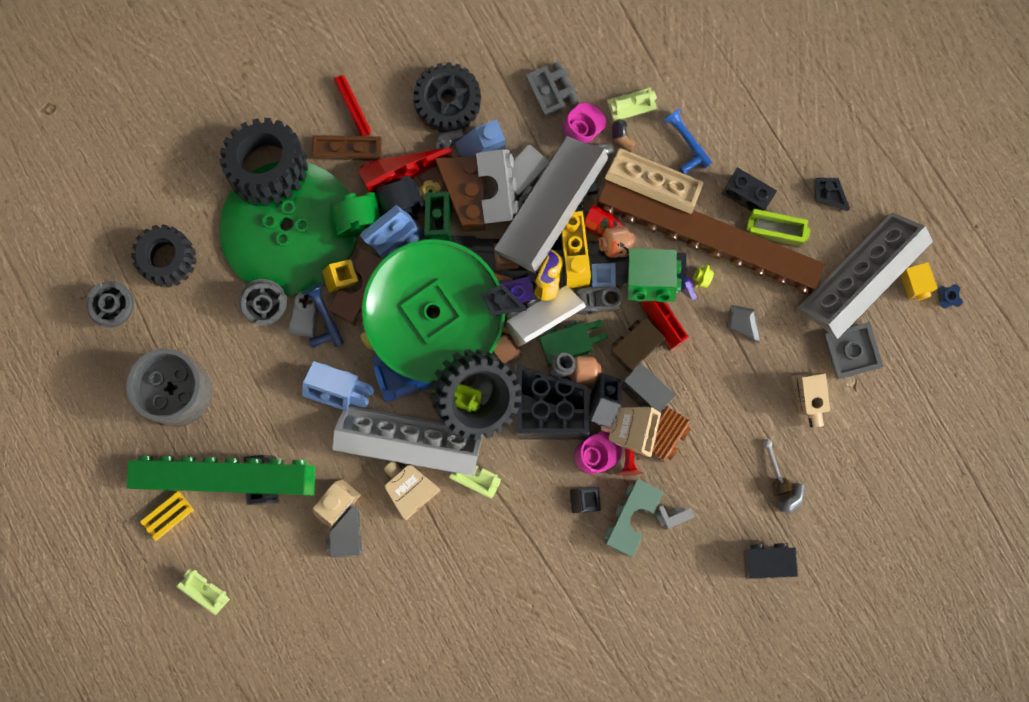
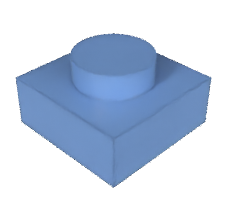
M615 263L591 264L592 287H616Z

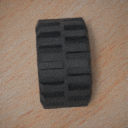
M163 224L159 228L157 225H154L151 231L145 229L142 237L140 235L137 236L136 239L139 242L138 244L133 243L132 249L135 250V253H131V258L135 261L133 265L138 270L137 272L150 283H154L159 287H162V285L172 287V283L177 286L181 284L180 280L182 278L185 281L189 278L187 276L188 272L193 273L194 268L192 264H196V258L194 257L196 251L192 247L191 241L173 226L170 228ZM166 245L174 246L175 257L173 261L165 267H155L153 258L156 251Z

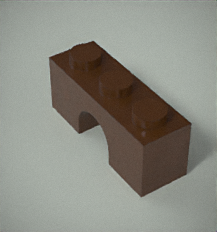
M361 249L353 263L356 275L363 279L362 287L355 293H346L339 289L328 308L331 314L353 326L357 322H362V302L365 288L372 273L383 259Z

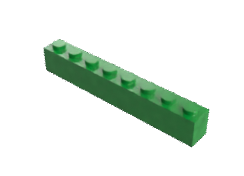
M138 456V460H128L127 489L314 495L315 466L307 465V460H292V464H284L282 459H269V464H262V459H247V463H239V458H225V463L217 462L218 458L203 457V462H196V457H181V461H174V457L160 456L159 461H153V456Z

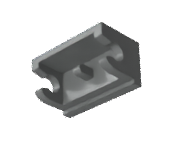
M642 363L621 384V389L640 407H652L658 412H661L676 396Z

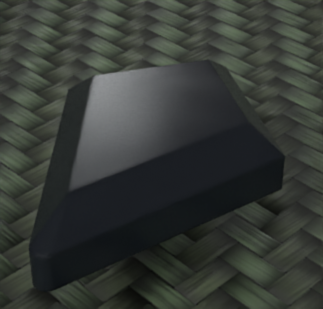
M815 178L816 202L844 211L850 210L839 178Z
M503 284L481 294L491 316L527 310Z

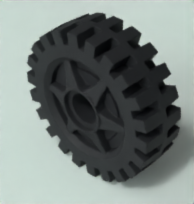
M446 62V65L438 63L435 68L433 66L429 67V71H424L421 74V78H418L414 87V105L419 118L422 119L426 126L429 125L433 130L438 129L439 132L455 130L464 126L467 128L470 122L476 119L481 105L480 86L473 73L470 74L467 68H461L459 64L453 66L451 62ZM449 94L453 96V99L444 101L442 97Z

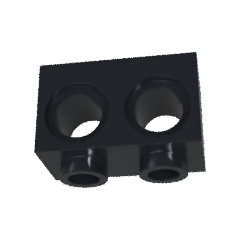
M737 167L721 194L752 212L753 209L765 211L777 190Z

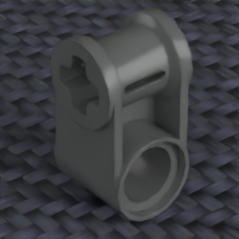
M589 287L577 290V294L580 295V299L586 305L585 308L579 311V314L586 315L616 311L621 306L622 293L616 287ZM609 294H614L618 301L615 304H609L605 301V297Z
M300 292L295 298L289 333L291 335L314 338L317 328L318 309L312 298L307 294H301ZM309 298V300L312 301V304H308L307 307H305L302 303L303 301H307Z

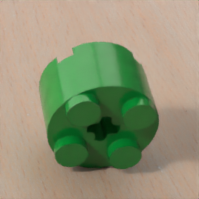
M374 192L363 194L360 197H356L354 193L342 196L343 201L330 204L337 235L342 238L360 236L361 232L381 217Z

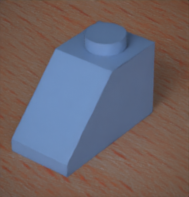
M497 119L474 128L455 143L460 157L476 156V153L506 148L505 138Z

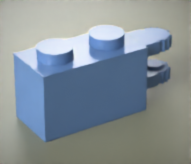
M313 361L303 381L302 396L347 411L350 404L362 408L368 406L369 401L366 396H371L374 389L371 385L358 381V376L348 371H341L327 364Z

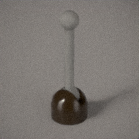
M765 439L763 446L767 448L776 476L772 484L774 496L792 492L793 489L789 480L780 475L771 448L772 441Z

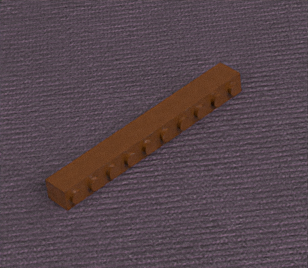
M609 180L606 181L598 200L597 207L610 214L621 216L622 220L627 223L634 224L636 222L641 224L649 232L656 233L658 231L663 233L665 238L676 242L680 240L685 242L686 246L693 250L702 249L707 251V254L713 258H724L729 260V263L735 267L742 268L743 266L751 269V273L760 277L765 275L773 278L772 281L776 284L783 286L788 284L801 294H811L816 289L825 267V263L694 210L692 214Z

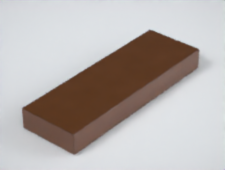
M313 135L312 159L376 161L381 159L382 138L381 136Z

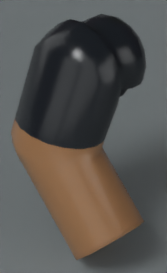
M618 119L612 125L613 140L627 151L632 152L637 143L627 137V122L623 119Z

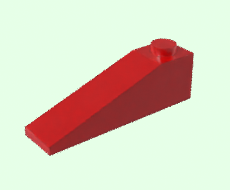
M450 147L378 159L374 162L368 161L362 164L361 169L357 170L368 193H376L375 188L380 184H391L404 176H410L411 179H414L437 166L435 158H453L452 150Z

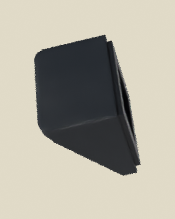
M599 487L570 490L572 513L601 511Z

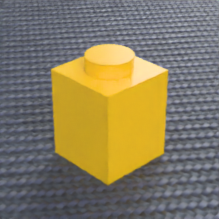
M351 259L329 264L322 271L328 293L336 292L339 289L351 288L358 282Z
M928 262L907 268L900 275L908 299L917 298V301L931 297L930 293L938 289Z

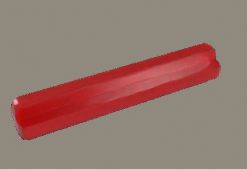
M339 75L335 77L334 83L360 136H369L372 133L371 128L345 76Z

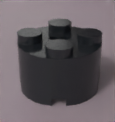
M410 176L401 177L397 182L391 184H380L375 188V196L381 217L395 205L415 220L419 219L417 214L421 211L424 215L425 203L417 182L413 181Z

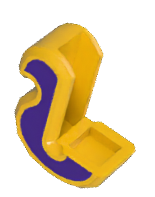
M551 249L536 271L539 273L535 280L537 287L534 294L543 301H549L556 297L559 281L562 277V257Z

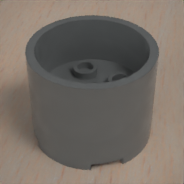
M157 349L144 354L135 362L128 375L127 393L133 407L141 415L167 426L181 427L197 421L212 399V382L206 370L196 361L177 350ZM173 385L178 387L177 390H174V395L169 393L173 389Z

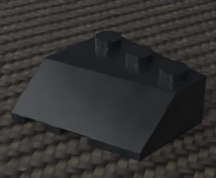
M517 364V382L520 384L521 389L517 391L521 395V402H517V407L519 408L517 412V440L587 439L589 437V387L563 378L559 379L546 375L544 372L534 371Z

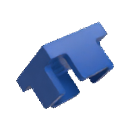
M378 356L371 357L378 384L386 403L431 388L427 382L412 380L398 374L389 368Z

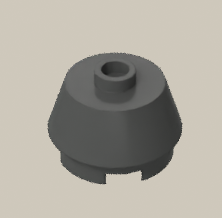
M258 279L248 283L243 288L239 297V306L241 312L249 321L259 325H267L281 318L286 310L287 299L285 292L277 283L267 279Z
M110 281L98 284L88 295V314L96 324L102 327H117L126 322L133 312V295L121 283Z

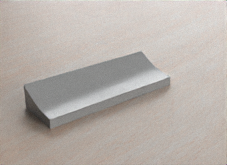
M567 136L494 249L495 252L536 273L608 160L606 149L586 144Z
M891 212L798 307L800 313L813 320L838 339L933 242L926 226Z
M349 406L347 411H342L335 427L333 450L474 476L483 434H481V440H474L470 435L469 439H465L459 433L456 435L445 423Z

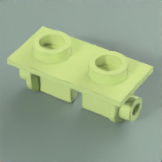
M651 88L607 100L613 121L657 109L655 103L656 94Z
M477 465L474 476L455 472L451 473L450 479L491 499L501 482V479L497 478V474L495 475L485 469H482L481 473L477 472Z
M189 569L184 575L185 578L177 585V588L214 615L230 600L225 595V591H221L212 583L208 584L207 580L199 575L196 570L192 571Z

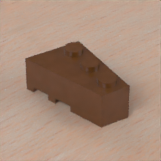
M476 156L435 158L437 168L446 191L449 192L452 206L462 231H486L482 200H484L483 177H479Z

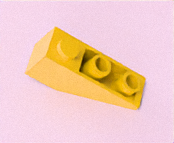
M583 211L573 213L561 232L565 282L569 288L589 287L591 279Z

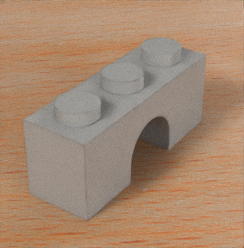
M505 149L476 153L479 177L491 176L498 183L497 194L491 199L482 200L484 223L513 220L520 210L519 203L515 201L514 191L517 190V183L515 177H512L511 168L514 167L513 155L509 153V150Z

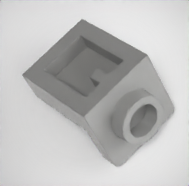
M663 505L658 506V512L655 513L661 527L665 526L666 530L695 517L691 508L685 510L684 507L671 511L672 517L670 518Z

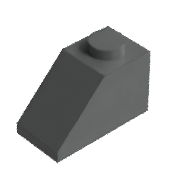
M352 507L329 533L330 538L326 539V551L331 553V558L362 555L359 507Z

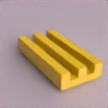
M178 491L140 522L146 527L152 538L158 540L193 512L194 509L181 492ZM178 499L180 500V502L176 504L173 508H171L167 513H165L152 525L150 524V522L154 518H156L159 514H161L164 510H166ZM183 506L186 507V509L183 512H181L177 517H175L162 529H160L158 532L155 531V529L159 525H161L165 520H167L180 508H182Z

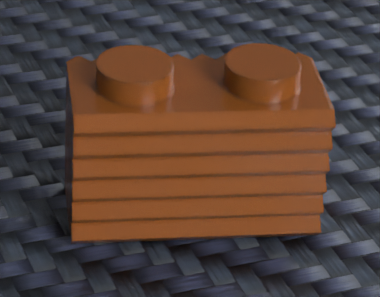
M668 406L661 413L652 456L661 462H664L666 459L671 461L678 450L675 447L679 439L684 441L691 430L687 427L691 421Z

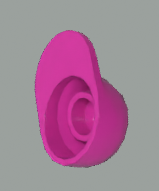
M581 103L568 114L563 122L562 131L565 137L568 136L587 144L605 128L606 118L603 112L595 105Z
M599 432L577 445L574 451V460L577 467L583 473L591 475L600 473L620 461L622 447L609 441V432Z

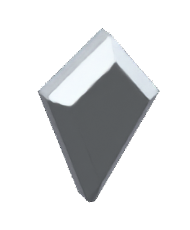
M731 305L728 328L759 343L761 337L755 310Z

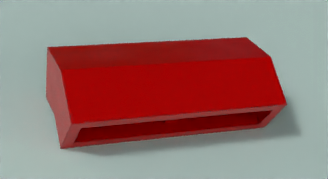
M638 302L652 325L665 337L664 342L670 351L689 338L666 302Z

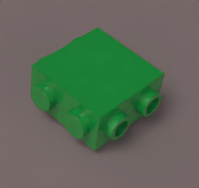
M629 248L628 300L675 302L676 292H681V278H677V274L681 273V260H677V250Z

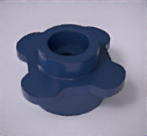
M953 284L951 287L940 286L937 289L941 308L946 309L951 306L959 307L962 305L963 300L960 298V287Z

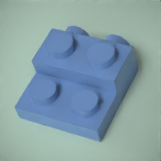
M395 205L360 235L366 243L376 249L379 256L385 259L398 248L412 242L421 241L425 236V232L417 220Z

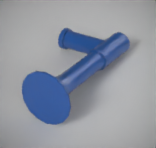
M680 108L669 115L662 123L667 122L673 125L695 155L684 165L679 166L680 171L686 175L687 172L700 163L705 169L713 162L685 127L680 117V110L682 109Z

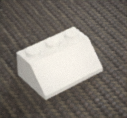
M566 285L561 289L558 287V293L554 299L543 301L536 298L527 303L529 308L526 311L510 313L507 315L509 320L504 325L517 347H520L585 308L586 305Z

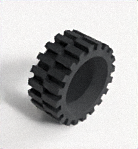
M256 118L252 119L253 124L249 126L244 122L240 124L242 127L240 131L234 128L230 132L233 136L232 139L226 137L223 141L226 148L221 147L220 155L222 158L219 159L222 171L235 194L239 195L243 201L247 202L249 199L251 204L258 206L259 201L262 202L263 206H270L271 200H274L276 204L282 203L281 197L291 198L293 196L291 190L299 191L301 188L299 180L305 182L307 177L305 171H308L307 158L296 133H293L292 128L289 125L284 127L283 122L276 119L273 124L271 118H264V123H260L259 119ZM277 146L283 150L279 163L267 172L256 174L243 169V162L246 157L259 148Z
M471 349L464 350L465 356H461L458 352L453 354L454 361L451 363L446 359L442 363L445 366L443 371L436 370L435 376L438 378V381L432 380L430 387L435 392L430 393V399L434 402L432 406L435 412L456 435L459 433L465 439H469L470 435L474 440H481V434H483L488 439L493 437L491 431L496 430L498 433H501L504 430L501 425L504 422L510 425L513 421L510 417L511 412L517 414L519 410L515 402H521V395L516 392L521 390L520 384L515 380L517 377L510 368L490 352L486 354L480 349H476L475 354ZM483 373L489 375L492 380L493 389L487 403L477 409L476 412L457 409L454 403V394L459 383L472 374Z

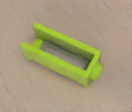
M753 209L748 215L746 232L769 241L800 247L809 239V220Z

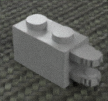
M530 144L514 160V167L511 168L512 177H515L517 183V190L514 191L515 201H519L522 195L531 193L534 188L533 185L540 179L550 164ZM498 188L493 192L491 198L497 194Z

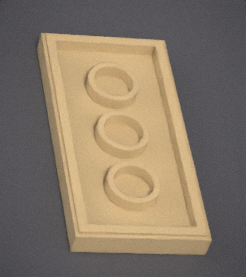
M621 148L618 149L605 177L606 180L690 214L693 212L704 184L700 180Z

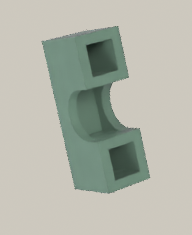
M639 479L635 483L630 482L624 495L628 496L624 505L620 503L614 514V517L617 518L614 527L609 525L604 535V538L607 539L605 545L629 557H633L643 535L632 529L630 517L636 510H643L653 514L663 491Z

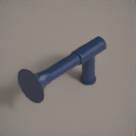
M324 282L313 284L301 292V294H307L312 298L327 329V333L309 339L312 348L331 340L335 347L344 344L335 322H333L321 295V287L324 285Z

